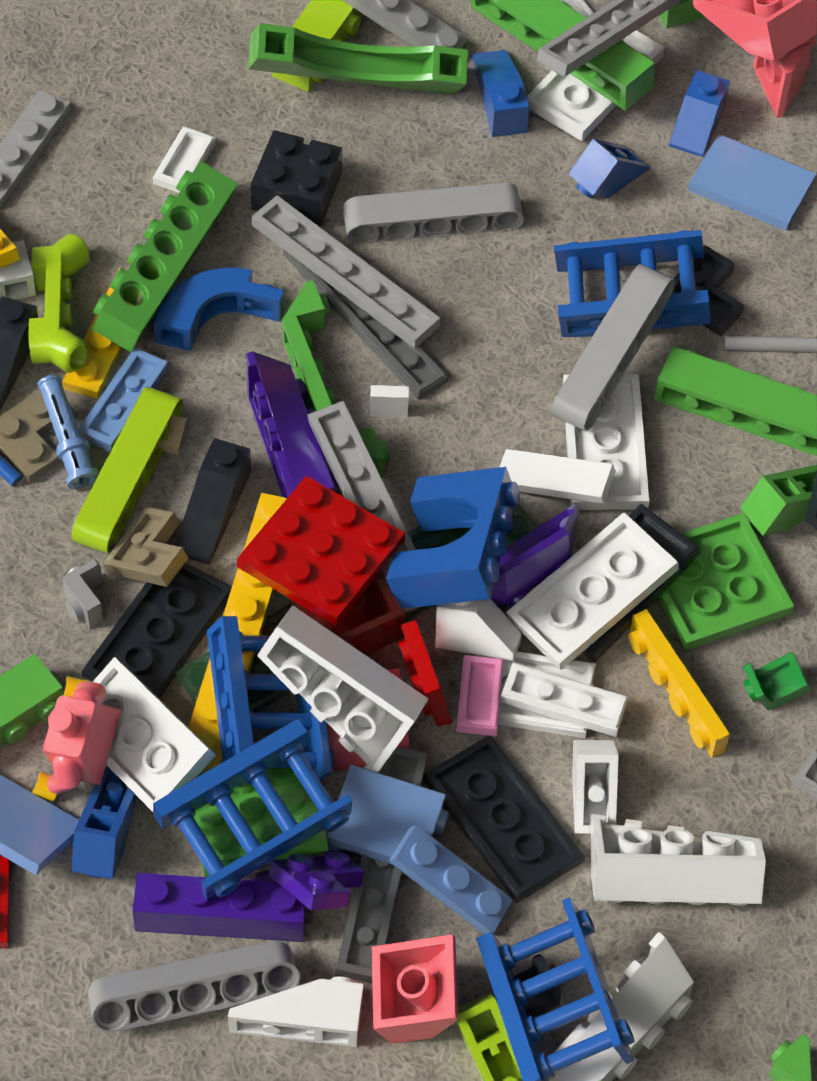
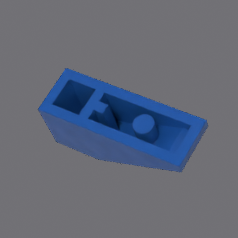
M506 50L472 54V61L492 137L527 133L529 103L522 78Z
M107 765L101 784H94L74 830L72 872L87 874L91 877L113 879L123 854L138 796Z

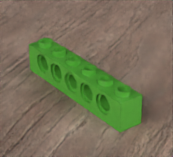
M202 161L199 162L193 173L188 170L185 171L176 186V189L180 191L177 197L170 194L160 210V213L164 215L161 221L155 218L152 220L143 236L147 239L144 246L139 243L136 244L127 259V262L131 264L127 271L120 268L110 285L114 289L112 294L108 296L104 293L93 310V313L98 315L92 328L93 331L130 353L132 352L157 314L162 302L172 291L226 208L238 185L237 182Z

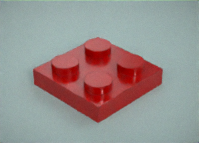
M414 620L402 624L401 628L406 640L398 643L414 689L428 698L422 709L424 716L432 714L437 727L453 723L417 621Z

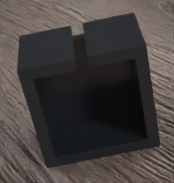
M273 130L251 182V210L259 211L274 197L279 196L317 226L321 227L342 175V147L312 139L308 145L304 144V137Z

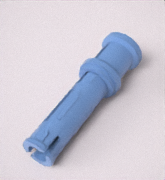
M60 375L46 376L39 380L37 385L41 390L49 418L59 442L56 454L58 459L63 461L68 474L66 479L67 486L70 489H78L95 483L100 472L97 468L93 467L89 455V450L91 449L89 441L81 437ZM59 409H60V411H61V414H62L64 423H63V421H62V418H61Z

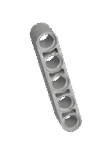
M511 183L356 196L348 199L342 207L347 238L353 244H358V241L368 240V243L393 241L394 237H404V239L430 237V234L440 233V236L466 234V231L476 230V233L501 231L502 227L517 229L524 222L518 188Z
M643 264L636 266L556 395L551 408L552 416L585 432L592 427L667 305L674 290L675 279Z
M270 941L102 977L90 985L87 998L94 1025L104 1032H118L238 1006L297 987L300 982V973L291 948L286 943ZM284 966L279 970L271 971L275 967ZM242 975L240 978L229 980L233 976ZM200 984L198 987L188 989L191 985ZM158 993L156 996L146 998L149 994ZM115 1002L114 1005L103 1007L104 1004Z

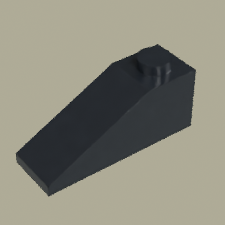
M4 296L0 298V411L30 353L29 319L38 318L37 306Z
M217 438L213 439L200 467L175 546L183 548L189 559L210 565L251 474L250 448Z

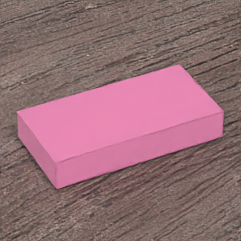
M464 655L456 732L497 736L504 659Z

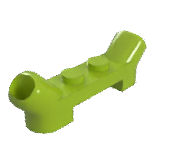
M66 234L52 246L33 247L31 260L37 292L45 291L44 317L29 319L32 364L53 363L67 373L80 369L87 359L85 341L65 328L72 326L70 305L66 304L67 300H72L70 277L89 263L88 246L81 237L75 234Z

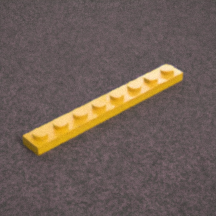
M261 493L244 549L287 498ZM238 568L223 616H237L239 631L243 635L261 636L275 590ZM243 651L244 669L250 673L256 652ZM210 659L189 724V728L216 754L200 774H204L223 763Z

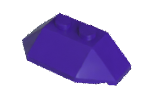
M575 504L506 547V553L504 556H501L499 563V579L497 582H494L490 599L499 609L506 604L512 608L529 593L528 590L540 584L571 558L579 509Z

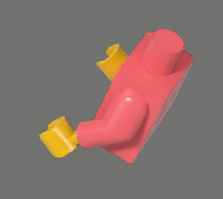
M70 676L66 677L67 683L64 695L58 697L55 708L49 715V728L43 745V753L52 763L54 774L50 775L40 771L38 781L32 791L33 794L53 802L57 794L76 788L81 781L96 785L101 784L122 711L102 704L106 700V690L99 683Z

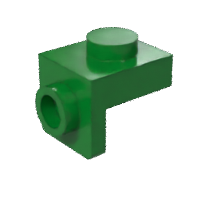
M793 652L758 669L751 663L743 666L748 679L743 681L747 694L752 702L759 700L767 710L775 709L812 690L801 664Z

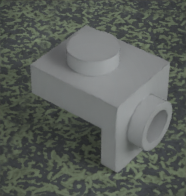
M93 559L86 564L74 566L62 577L64 595L67 598L65 605L75 621L82 619L89 629L103 622L101 603L91 591L93 587L102 583L101 566L96 559Z

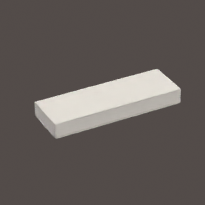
M509 449L505 450L500 467H507L511 481L517 483L519 492L605 504L616 472L613 464Z
M513 662L501 694L500 703L617 737L629 697Z

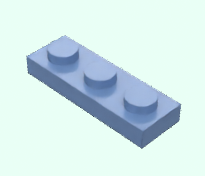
M135 347L78 430L81 437L86 438L89 444L111 452L141 392L146 386L154 389L157 388L168 372V361Z
M417 825L408 829L389 860L390 863L484 934L491 931L494 933L513 901L512 898Z

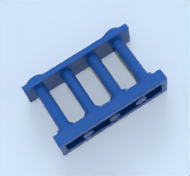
M682 230L676 233L554 245L557 272H568L570 304L558 305L562 337L594 335L621 291L619 267L643 264L657 271L656 263L678 261L681 293H672L667 305L651 330L711 324L708 290L696 291L693 259L704 258L702 230ZM605 269L607 300L585 302L582 271Z
M222 616L207 630L223 762L254 745L252 729H281L299 718L307 730V745L303 747L304 752L302 754L320 782H322L333 773L332 769L334 767V753L329 748L326 721L320 722L310 712L312 706L299 693L296 694L299 713L253 712L249 708L247 690H291L275 674L248 673L244 669L242 652H260L270 636L243 635L239 631L237 616ZM279 761L269 768L291 767L288 763Z
M299 718L153 803L154 817L162 830L172 824L174 827H180L210 876L202 880V893L206 900L215 894L218 897H223L231 893L240 885V879L324 829L327 832L335 831L349 820L348 815L351 814L353 802L350 796L347 794L333 802L302 754L304 752L303 747L307 745V730ZM279 761L290 765L319 810L300 823L296 822L266 775L268 773L267 768ZM243 782L254 786L283 833L263 845L260 844L230 797L232 794L231 789ZM208 803L211 806L216 805L246 852V855L226 867L194 819L195 811Z
M570 897L562 900L568 921L511 946L508 943L502 945L492 931L476 938L523 1081H549V1079L555 1077L554 1072L611 1047H614L626 1064L634 1061L629 1047L630 1044L635 1042L633 1033L625 1018L619 1019L590 937L591 934L596 932L588 911L586 909L579 911ZM575 937L581 957L522 982L520 979H515L512 969L518 966V961ZM583 974H588L594 993L535 1019L532 1015H527L524 1005L530 1003V997ZM595 1011H601L607 1028L606 1031L548 1056L544 1052L540 1054L537 1041L542 1040V1034Z

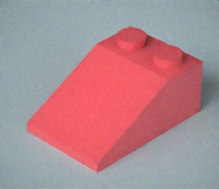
M693 0L695 9L749 54L765 58L768 61H777L784 58L788 52L799 45L809 42L817 34V0Z

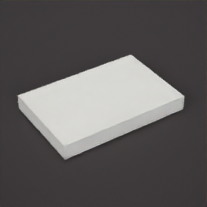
M516 652L513 661L504 659L501 694L513 662L593 686L596 663L573 660L560 670L547 656ZM500 703L498 725L581 738L586 737L587 728L504 703Z

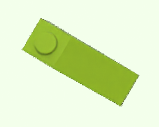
M487 993L458 1007V1021L455 1023L482 1080L523 1081L495 997Z

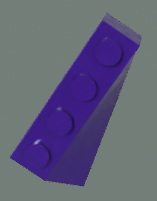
M254 351L246 353L247 396L282 497L288 498L305 476L312 478L334 492H339V485L332 470L327 468L325 462L327 460L308 422V414L314 411L312 408L306 409L303 400H306V391L302 379H295L290 364Z
M269 870L250 873L239 880L240 885L231 893L223 897H218L215 894L207 900L202 893V880L207 877L137 873L133 903V920L136 932L303 942L306 906L269 876Z

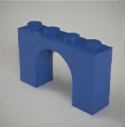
M507 467L417 478L410 503L422 532L463 527L471 529L458 540L441 547L394 553L386 579L398 609L490 599L494 582H497L499 579L501 556H504L506 553L507 533L513 527L512 515L514 507L520 501L519 487L515 481H511Z

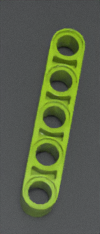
M148 386L143 389L74 522L71 534L72 542L106 554L111 553L112 549H109L113 541H118L164 452L163 449L157 447L158 443H162L163 439L167 440L168 430H173L171 428L172 416L181 417L184 407L183 398Z

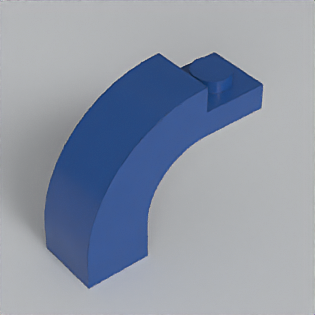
M218 268L196 274L177 285L162 302L154 320L155 343L191 351L196 336L204 323L223 313L238 312L280 322L284 312V290L277 289L268 284L253 283L252 270Z

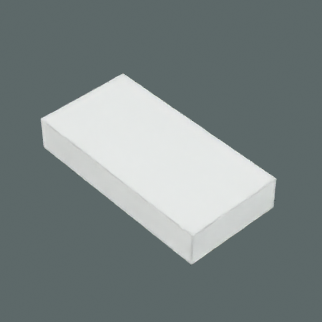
M183 126L153 176V184L179 193L180 191L176 189V186L186 170L193 173L200 161L206 162L216 145V137Z

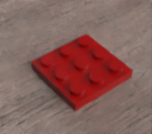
M305 476L238 556L237 568L337 626L390 561L394 553L405 542V532L312 478Z

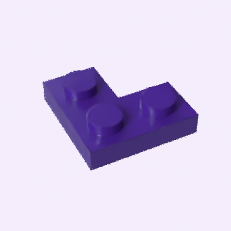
M329 851L325 853V856L309 857L303 854H292L288 859L272 860L269 876L310 910L348 907L350 891L347 888L362 887L364 870L352 862L347 854Z

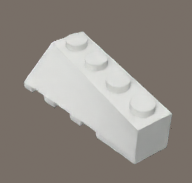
M293 605L257 655L293 694L299 693L312 706L310 712L320 722L325 720L340 736L338 741L349 752L354 750L366 763L364 766L366 770L376 773L379 772L413 725L428 700L427 697Z
M591 814V880L594 901H605L612 904L623 901L647 902L650 904L687 902L692 905L729 903L735 906L762 904L766 859L760 838L706 831L703 837H697L684 830V827L668 825L667 830L662 832L642 829L643 821L626 819L625 826L606 823V816Z
M660 932L649 942L651 947L649 957L642 965L636 960L629 965L623 972L625 976L616 988L617 994L614 997L612 996L619 1019L625 1018L633 1033L635 1042L630 1044L629 1047L634 1061L626 1064L614 1047H611L554 1072L555 1077L549 1079V1081H612L615 1076L622 1080L637 1063V1059L634 1056L644 1046L650 1050L659 1042L665 1033V1029L662 1028L671 1017L676 1021L679 1020L690 1008L693 1002L690 999V994L694 982L666 937ZM598 1010L591 1013L588 1017V1021L591 1024L588 1027H585L582 1023L579 1024L555 1052L606 1031L607 1028L601 1011Z

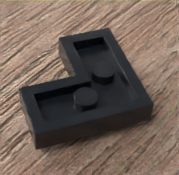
M704 245V258L693 259L696 291L708 290L711 324H703V326L722 337L741 316L744 304L718 289L733 273L735 263ZM678 273L673 278L675 279L673 293H681L680 273Z

